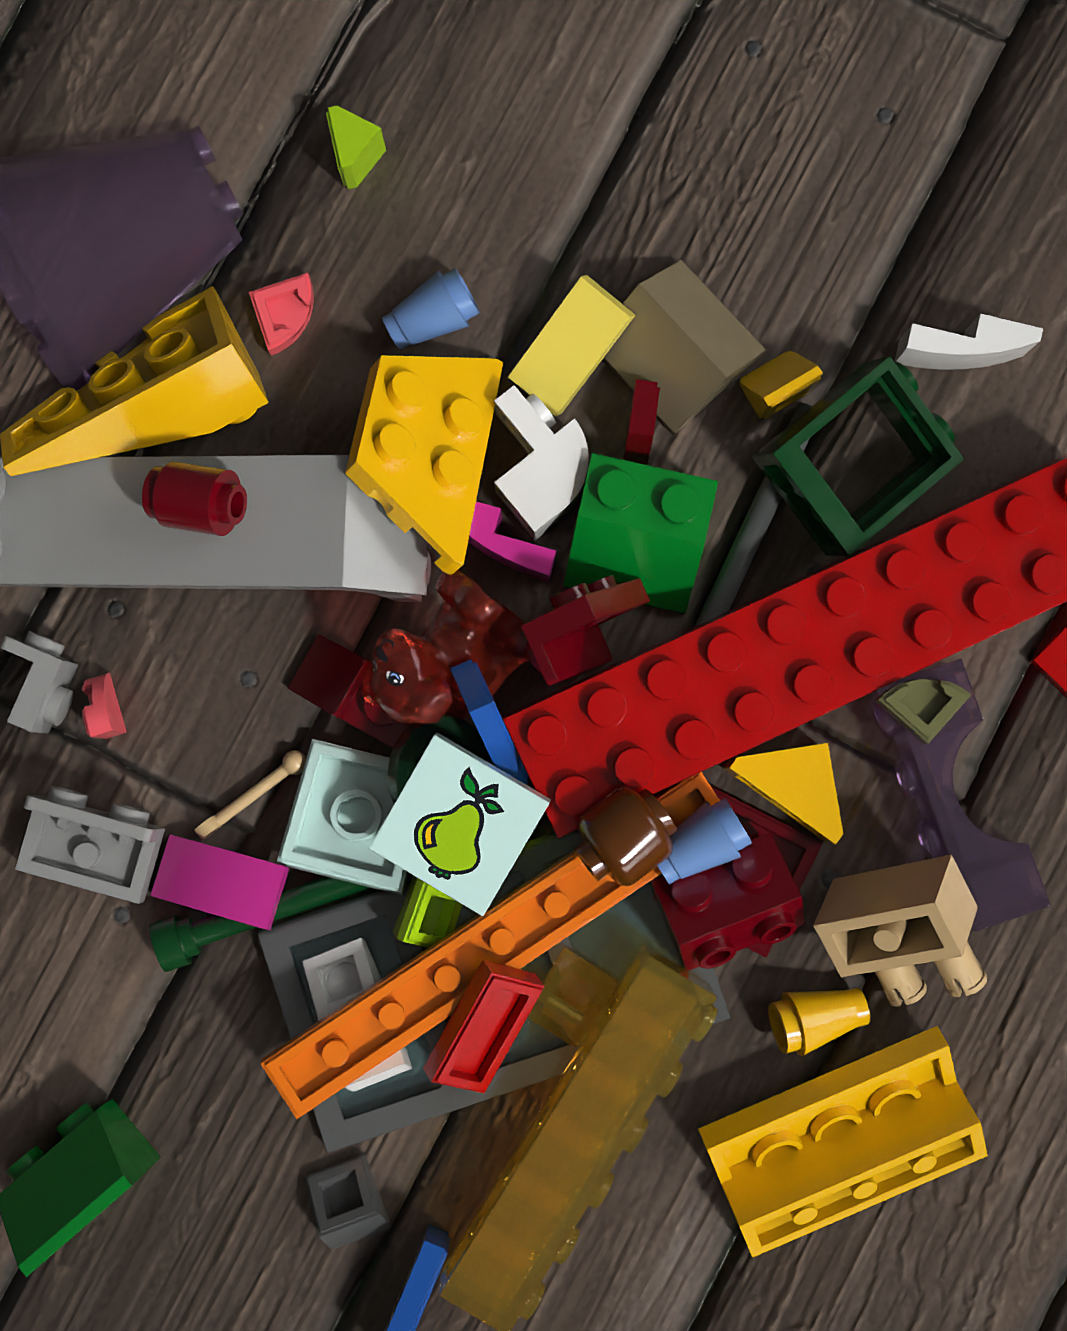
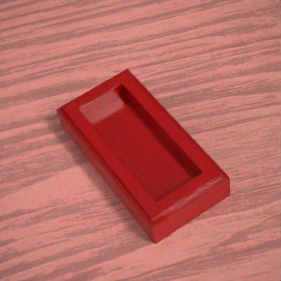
M482 960L423 1067L430 1082L479 1093L486 1092L545 987L536 973Z

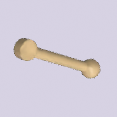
M297 750L287 752L283 757L281 766L217 814L195 828L194 831L199 838L204 840L212 835L228 820L288 775L301 774L306 762V756Z

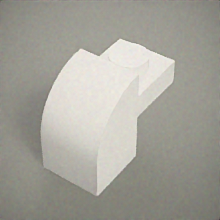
M513 385L494 401L495 413L528 453V456L495 481L494 484L496 494L535 541L569 514L579 501L584 490L588 471V446L584 433L575 418L554 434L550 428L556 424V421L544 403L533 393L525 399L515 385Z

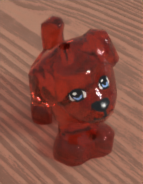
M460 569L453 574H447L442 571L437 579L435 589L444 600L442 612L420 637L408 631L393 628L384 632L376 643L374 660L368 665L363 680L362 693L366 702L378 706L387 716L399 723H425L427 727L435 732H450L462 721L468 711L450 668L472 659L473 663H477L493 696L514 670L530 660L527 652V638L521 627L525 622L497 598L492 599L475 581Z

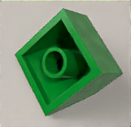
M592 453L563 588L570 589L583 583L589 585L610 575L614 576L617 585L640 578L650 599V602L643 604V606L685 615L707 537L718 481Z
M113 1099L96 1111L86 1102L56 1128L63 1139L51 1150L44 1154L37 1145L6 1171L13 1182L0 1193V1215L17 1266L26 1277L127 1191L161 1158Z

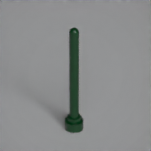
M327 876L282 891L274 921L369 889L370 887ZM176 915L150 923L149 932L157 960L163 971L169 972L191 964L192 956L202 953V946L256 927L217 915L195 922L190 917L179 920Z

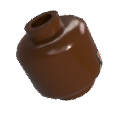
M621 786L579 817L577 823L578 832L584 842L574 850L597 881L609 875L617 884L629 887L670 857L673 850L670 836L677 831V828L664 807L648 789L645 788L637 793L631 788Z

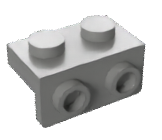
M50 786L47 796L27 795L23 808L32 810L15 870L137 904L145 901L165 828L147 823L150 812L117 803H112L109 813L86 807L88 795L56 786Z

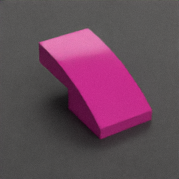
M476 501L468 542L501 564L527 576L549 583L555 562L556 550L499 535L498 531L502 521L501 508Z
M170 834L150 896L271 930L289 868Z

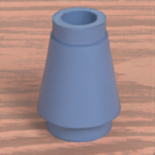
M455 268L444 275L438 270L392 309V312L383 316L382 319L394 343L402 350L409 345L413 346L469 327L468 320L478 315L480 311L462 276Z
M725 798L712 806L706 801L677 827V831L670 836L673 843L672 853L658 867L670 885L680 878L684 879L741 858L738 851L752 842Z

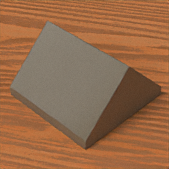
M680 260L639 283L623 302V305L633 312L635 317L602 360L632 392H634L636 379L658 382L657 387H660L656 417L674 436L761 357L766 349Z

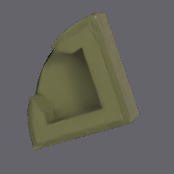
M914 679L889 688L875 702L921 743L929 744L968 700L971 694L962 687L948 681Z

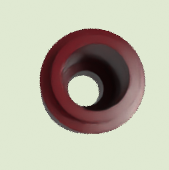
M173 461L167 463L164 467L156 466L149 471L143 483L142 506L146 515L156 519L163 527L225 536L244 518L247 509V493L241 485L238 475L232 470Z

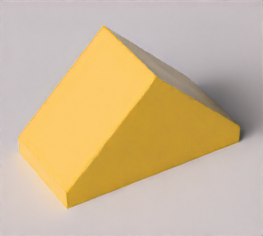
M828 743L730 758L723 767L732 776L825 843L836 845L842 837L843 828Z

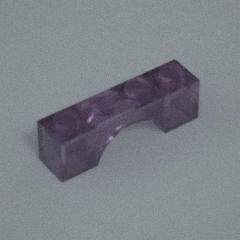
M962 659L913 674L878 689L877 692L880 696L889 688L902 682L914 679H936L954 683L971 694L968 700L929 744L921 743L879 704L873 703L875 716L883 735L886 738L894 737L902 759L895 762V771L899 784L908 799L916 798L923 821L917 823L916 828L925 854L929 859L952 854L978 906L971 930L977 932L1051 906L1029 844L1002 841L982 832L964 814L957 800L953 784V769L956 755L968 734L984 720Z

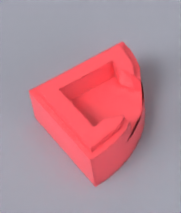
M309 273L249 292L267 349L271 356L292 345L303 333L310 320L314 304V292Z
M110 673L86 679L82 686V691L88 696L90 705L82 709V716L87 735L93 738L107 739L127 733Z

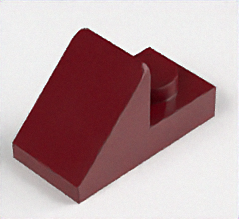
M320 634L316 637L287 688L327 713L344 720L395 750H399L429 696L406 682L400 686L391 685L386 679L387 672L377 666V671L373 674V664Z

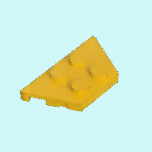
M381 355L369 371L345 474L368 497H372L380 502L386 515L404 533L413 527L441 555L434 563L443 572L452 575L464 565L503 362L496 358Z

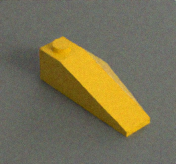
M212 286L158 315L142 327L148 338L122 358H119L116 353L110 351L95 364L99 369L91 376L89 382L78 391L70 387L59 389L0 434L3 468L10 476L213 433L228 424H239L246 421L258 408L269 403L259 373L214 287Z

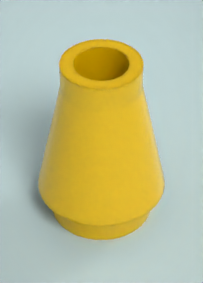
M858 987L833 991L784 992L781 1000L772 1002L768 1006L772 1034L783 1054L796 1051L798 1055L804 1056L857 1027L868 1025L870 1022L866 998Z

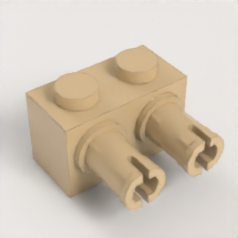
M952 854L833 879L813 926L840 977L875 972L891 1006L895 1007L901 1006L903 1000L906 1005L913 1004L919 1001L927 991V985L920 976L915 964L934 962L943 979L947 993L952 997L961 996L962 989L958 981L966 996L978 992L987 982V975L967 941L978 906Z

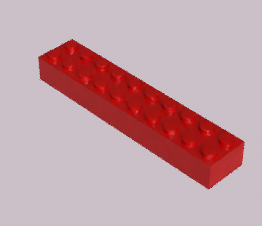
M1067 454L856 551L851 556L843 557L713 619L502 715L535 790L551 799L545 811L557 837L560 838L577 830L579 817L621 786L631 788L637 793L646 788L652 794H655L1067 602Z

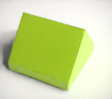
M339 106L328 107L329 112H326L337 167L343 185L347 186L348 189L357 188L386 152L381 127Z
M413 875L393 934L396 939L402 942L428 948L454 931L463 904Z

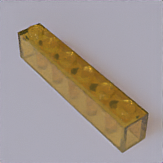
M642 945L443 1266L440 1275L439 1296L497 1331H511L519 1317L528 1320L533 1315L545 1291V1284L541 1281L554 1261L561 1265L571 1254L580 1233V1229L576 1225L587 1207L598 1208L607 1196L614 1180V1174L610 1170L623 1150L631 1153L641 1141L649 1119L644 1115L655 1097L659 1095L665 1098L677 1083L683 1069V1063L678 1060L691 1039L700 1042L710 1030L718 1009L713 1006L717 996L709 983L647 945Z

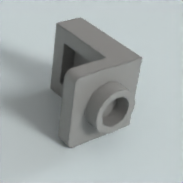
M28 631L24 641L4 636L0 648L33 662L7 722L30 732L49 734L52 725L58 726L62 723L73 701L74 693L69 690V686L79 664L60 657L64 650V645L31 631Z

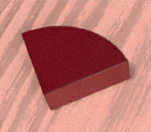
M640 379L635 381L623 460L648 464L660 387H657L658 382Z

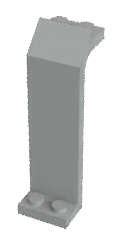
M349 455L98 457L10 476L3 468L2 458L0 457V587L345 590L372 593L397 602H422V595H427V585L431 576V558L428 551L429 543L413 527L404 533L386 515L381 503L372 497H368L345 474ZM173 461L232 470L238 475L241 485L247 493V509L244 518L225 536L163 527L156 519L148 517L142 506V488L149 471L156 466L164 467L167 463Z

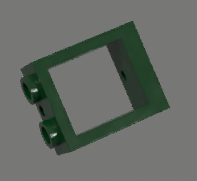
M890 356L864 362L752 456L826 556H851L964 460L953 444L955 435L949 424L938 414L929 411L916 393L919 387L913 374L901 363L893 361ZM867 391L916 460L850 515L800 446Z

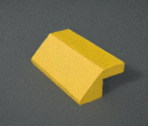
M938 1026L698 1128L752 1258L988 1156L981 1122L956 1080L950 1048Z

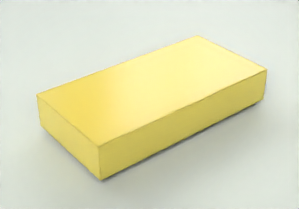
M588 275L581 276L508 378L529 395L535 394L555 417L562 414L635 317V314Z

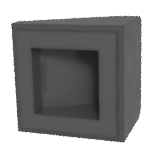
M365 1154L304 1176L318 1237L330 1249L342 1247L390 1228L385 1206Z

